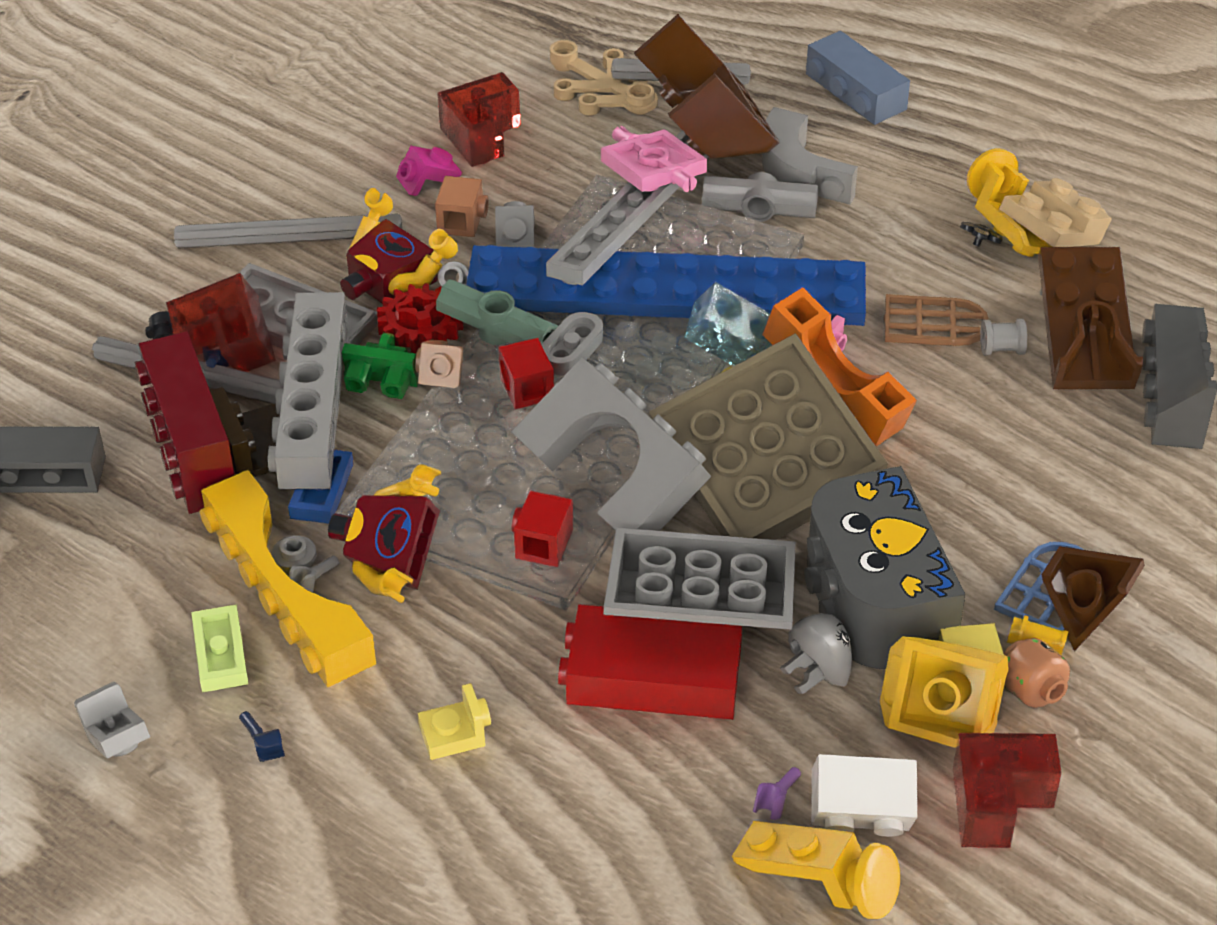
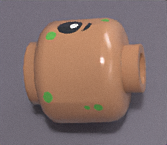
M1037 638L1016 641L1005 650L1003 654L1008 658L1009 670L1004 686L1021 702L1032 708L1044 707L1058 702L1065 695L1070 678V666L1066 659L1046 642Z

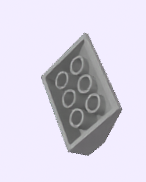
M616 528L603 615L792 630L796 542Z

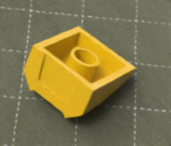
M902 636L890 647L880 696L885 726L889 729L979 755L989 746L997 726L1003 689L1009 670L1007 656L953 643Z

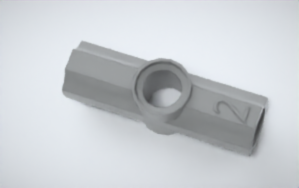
M756 172L747 179L705 175L702 194L703 209L742 212L745 217L756 222L769 220L773 215L805 218L816 217L818 185L778 182L774 176L765 172Z

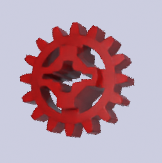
M425 283L422 289L415 288L410 284L408 285V291L404 293L401 290L395 289L393 290L394 298L384 297L382 299L383 307H377L379 335L383 333L394 334L395 346L409 347L411 353L415 354L418 348H421V343L431 339L457 341L459 338L458 331L463 330L464 324L458 319L437 311L436 300L442 286L433 291L430 290L428 283Z

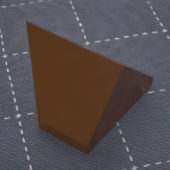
M1062 546L1058 547L1041 575L1064 630L1068 631L1067 636L1074 652L1128 595L1145 566L1143 558Z

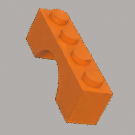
M803 287L773 306L762 335L774 345L796 333L876 447L904 428L917 400L889 372L882 375H870L855 367L843 354L835 340L831 325V314Z

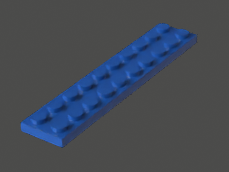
M473 245L466 282L467 286L483 293L490 291L507 292L514 298L515 307L524 311L555 313L588 312L601 315L763 322L768 321L775 304L803 287L831 314V321L838 315L845 318L844 325L865 326L866 266L865 262L616 251L582 286L579 284H566L562 280L546 276V262L559 249Z

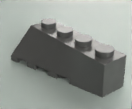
M1155 304L1152 319L1144 320L1142 343L1149 344V346H1145L1143 370L1149 371V374L1145 375L1143 398L1150 399V402H1147L1145 407L1144 427H1151L1152 445L1203 449L1217 393L1216 380H1211L1215 370L1213 362H1209L1211 346L1207 342L1208 329L1204 308Z

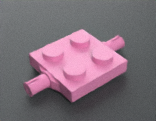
M620 126V128L616 127L613 130L612 138L618 143L601 148V162L641 192L655 191L660 186L670 183L678 185L685 192H689L697 184V180L693 176L707 173V159L665 129L650 134L637 135L629 132L623 126Z

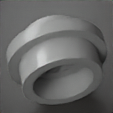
M299 535L288 536L279 540L272 549L273 559L288 576L293 566L312 567L317 556L313 541Z

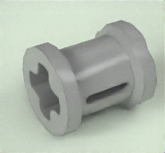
M989 319L982 320L980 329L982 354L990 356L995 351H1016L1018 355H1024L1027 349V326L1024 319H1016L1015 323H991Z

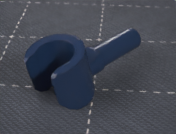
M222 345L221 348L215 350L209 349L208 346L202 347L204 361L209 368H214L216 364L229 367L227 345Z
M248 711L240 714V721L254 740L260 762L285 756L279 729L263 732V729Z

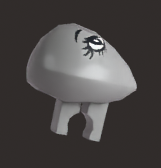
M819 613L807 616L796 622L792 630L789 631L788 637L789 645L795 656L780 667L784 674L792 673L797 667L810 668L804 672L803 681L794 687L796 692L804 694L823 679L832 685L846 686L851 673L852 652L850 638L841 620L832 614Z

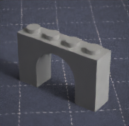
M582 357L511 432L551 471H554L587 436L599 429L618 426L635 431L640 443L638 464L631 477L597 513L615 531L616 528L660 531L710 479L711 475L701 465L706 458L689 441H686L683 446L672 438L676 430L659 414L653 419L645 414L643 410L647 407V404L630 388L622 393L614 386L618 378L601 362L594 368Z

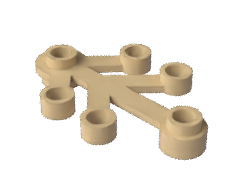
M559 40L551 44L550 62L556 70L562 72L573 70L589 79L571 80L562 78L554 82V97L557 100L569 101L574 98L575 93H584L579 97V111L583 115H596L600 112V107H624L634 114L643 115L652 111L658 105V96L654 92V88L647 84L648 81L629 80L632 84L628 86L621 82V80L612 78L611 66L613 59L624 58V53L621 50L612 48L603 52V67L607 69L606 74L578 58V47L574 42ZM612 92L615 95H597L595 93Z

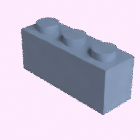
M841 30L808 45L806 75L872 124L876 125L907 110L910 80Z

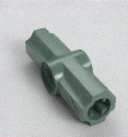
M451 279L442 286L436 300L437 311L478 328L480 338L492 345H501L508 342L513 344L533 338H538L542 345L558 327L556 324L515 307L514 298L507 292L490 291L483 293Z

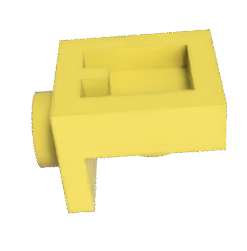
M471 683L462 685L463 702L418 713L419 727L430 760L485 746L484 727L491 725L490 713L485 698H476Z

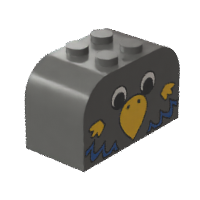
M901 466L838 478L826 483L816 492L811 505L809 537L807 538V568L804 571L805 582L809 593H816L819 600V613L832 614L841 620L850 638L853 661L870 668L886 669L890 647L902 636L939 641L940 629L961 626L966 594Z

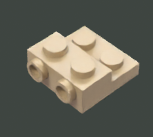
M1052 178L1051 181H1034L1029 193L1024 192L1022 195L1005 196L999 210L1053 247L1099 245L1112 219L1098 202L1088 197H1080L1071 184L1058 178Z

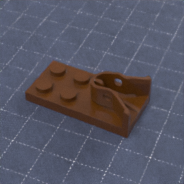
M1040 247L1038 260L1053 389H1135L1143 367V357H1138L1133 348L1120 247Z

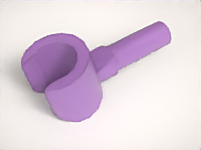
M792 767L779 782L775 784H759L753 812L756 813L760 809L771 810L770 819H780L787 790L801 776L800 770Z

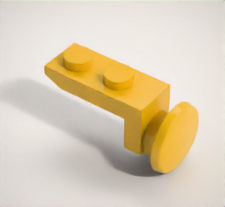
M1002 148L990 149L975 159L967 174L968 189L978 199L975 208L994 225L993 230L996 233L1006 237L1013 244L1012 248L1017 253L1033 257L1034 254H1039L1040 247H1053L999 210L1004 197L1022 195L1029 180L1022 173H1018V161L1013 153Z
M753 821L732 855L736 864L753 872L822 881L834 907L852 909L853 906H857L861 915L867 919L885 917L893 908L899 893L900 867L894 851L881 843H872L862 851L854 832Z

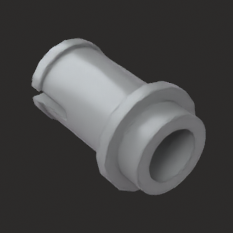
M456 261L446 263L439 272L440 285L443 286L449 279L455 280L457 273H459L458 282L466 285L469 267Z

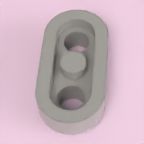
M588 312L571 314L542 343V347L554 369V375H566L582 357L587 360L603 341L602 320Z

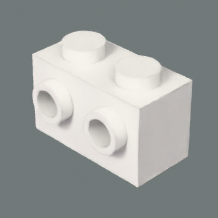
M818 755L812 767V826H825V829L853 832L854 828L874 829V834L886 837L899 836L904 831L910 830L917 819V760Z

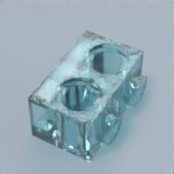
M717 282L694 302L684 338L730 365L735 366L773 346L762 335L770 314Z

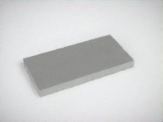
M249 263L203 307L204 318L283 349L284 335L291 334L287 332V309H294L296 293L326 292ZM345 300L347 315L345 343L359 345L377 326V312Z

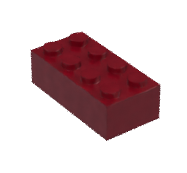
M188 331L138 343L142 360L134 363L140 385H147V388H144V392H141V397L146 415H155L153 419H150L156 443L164 442L163 446L159 447L164 468L166 471L174 470V474L169 475L174 497L176 500L183 498L188 513L192 514L205 508L201 490L234 476L227 435Z

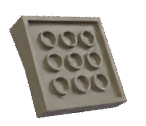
M796 333L648 412L651 419L659 414L676 430L672 438L681 446L686 441H689L705 456L706 460L701 465L711 477L694 495L721 536L776 540L810 521L813 497L826 483L842 477L888 468L887 461Z

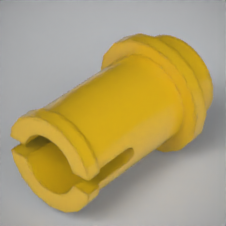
M1024 615L1023 619L1014 616L1006 643L1013 644L1016 641L1037 638L1046 642L1062 655L1068 631L1028 621L1029 616Z

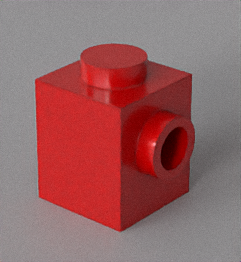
M534 491L529 492L523 507L515 509L512 519L511 530L514 533L515 558L554 567L559 566L573 532L572 499Z

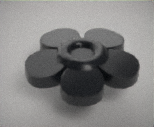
M962 222L960 228L976 236L973 242L975 246L980 247L983 239L999 244L1003 240L998 233L985 225L971 222Z

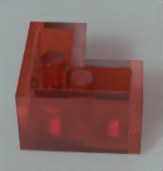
M503 72L437 93L440 129L471 167L505 156L503 133L521 126L519 90Z
M241 273L166 302L174 334L188 331L196 355L203 353V346H208L209 349L219 346L221 355L232 368L245 372L276 361L258 295Z
M958 733L953 763V776L961 847L1011 848L1017 808H1054L1062 773L1056 734Z

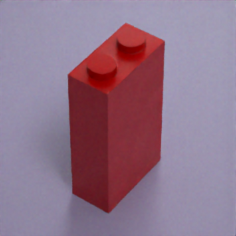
M578 604L575 623L567 622L565 649L570 650L569 658L561 657L558 672V684L566 685V701L568 705L734 719L742 645V626L603 615L604 606Z

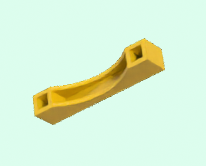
M246 470L202 489L205 508L200 510V516L205 528L210 534L213 532L217 533L221 548L227 559H235L238 562L239 571L245 584L249 588L255 586L259 591V599L266 613L269 616L274 614L277 616L280 629L286 641L290 645L296 643L300 648L302 661L309 673L314 674L317 672L326 686L330 687L376 665L373 634L352 606L326 599L306 590L290 579L276 564L268 550V540L273 526L268 495L250 471Z

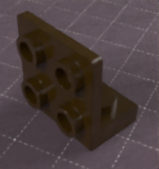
M223 387L210 390L229 441L234 474L237 475L246 470H249L253 477L269 473L268 449L269 446H276L272 439L273 417H280V414L276 412V403L242 413L237 401L230 403Z

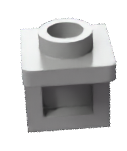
M511 201L505 203L504 206H495L496 246L535 247L534 205L526 206L523 202Z
M111 682L76 699L74 702L89 742L107 759L112 756L126 755L135 750L138 743L150 738L144 720L128 707L122 689L116 682Z

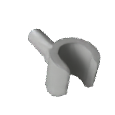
M331 556L310 568L293 566L290 569L289 578L313 593L315 580L339 565V560L336 556Z

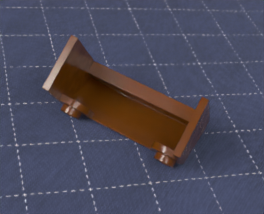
M679 14L673 17L634 52L636 57L657 77L663 89L659 91L660 95L674 108L668 113L669 117L689 137L687 140L688 145L702 156L706 154L710 159L769 153L780 143L744 85Z

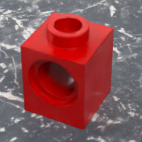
M533 338L498 347L500 379L515 410L538 404L554 387V369L539 339Z

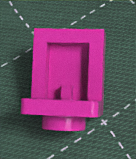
M410 146L405 158L399 165L396 177L409 195L418 196L426 179L443 182L445 176L460 177L462 172L452 160V155L446 150L438 147H433L431 150Z

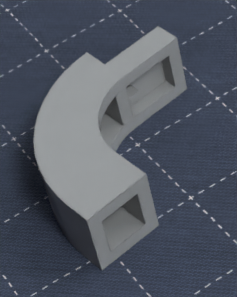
M773 107L766 121L780 143L769 153H762L764 172L774 176L778 182L818 185L819 197L850 205L855 197L858 166L819 157L807 151L804 147L806 146L808 115Z

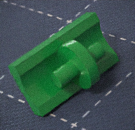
M383 333L379 344L367 342L366 346L344 344L341 353L345 365L344 382L348 391L363 393L367 391L370 380L381 382L382 394L390 398L402 399L409 386L418 387L419 373L415 371L416 354L408 353L405 347L395 346L394 334Z

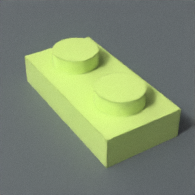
M237 604L191 612L202 692L248 685Z

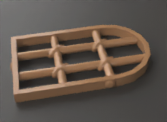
M886 294L885 315L883 317L885 322V342L948 346L971 345L980 341L981 327L956 326V319L987 320L989 318L987 312L980 305L970 300L951 297ZM890 303L916 304V308H890ZM922 305L949 306L950 309L946 311L922 310ZM956 307L967 308L973 312H958ZM890 314L915 315L916 322H890ZM926 316L950 317V324H922V318ZM889 329L916 330V335L889 334ZM922 332H950V337L924 336ZM960 332L976 333L969 337H957L956 335L960 334Z

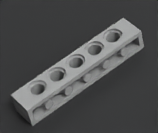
M296 293L294 309H287V332L291 334L284 335L283 356L287 362H280V386H284V388L276 390V412L280 414V417H273L272 439L276 446H269L268 467L269 472H276L278 489H330L343 370L341 352L346 341L347 331L345 293Z

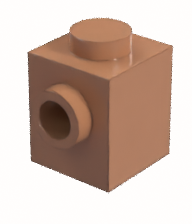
M444 177L435 203L437 229H443L448 235L475 237L480 219L487 217L489 207L488 195H483L482 179Z

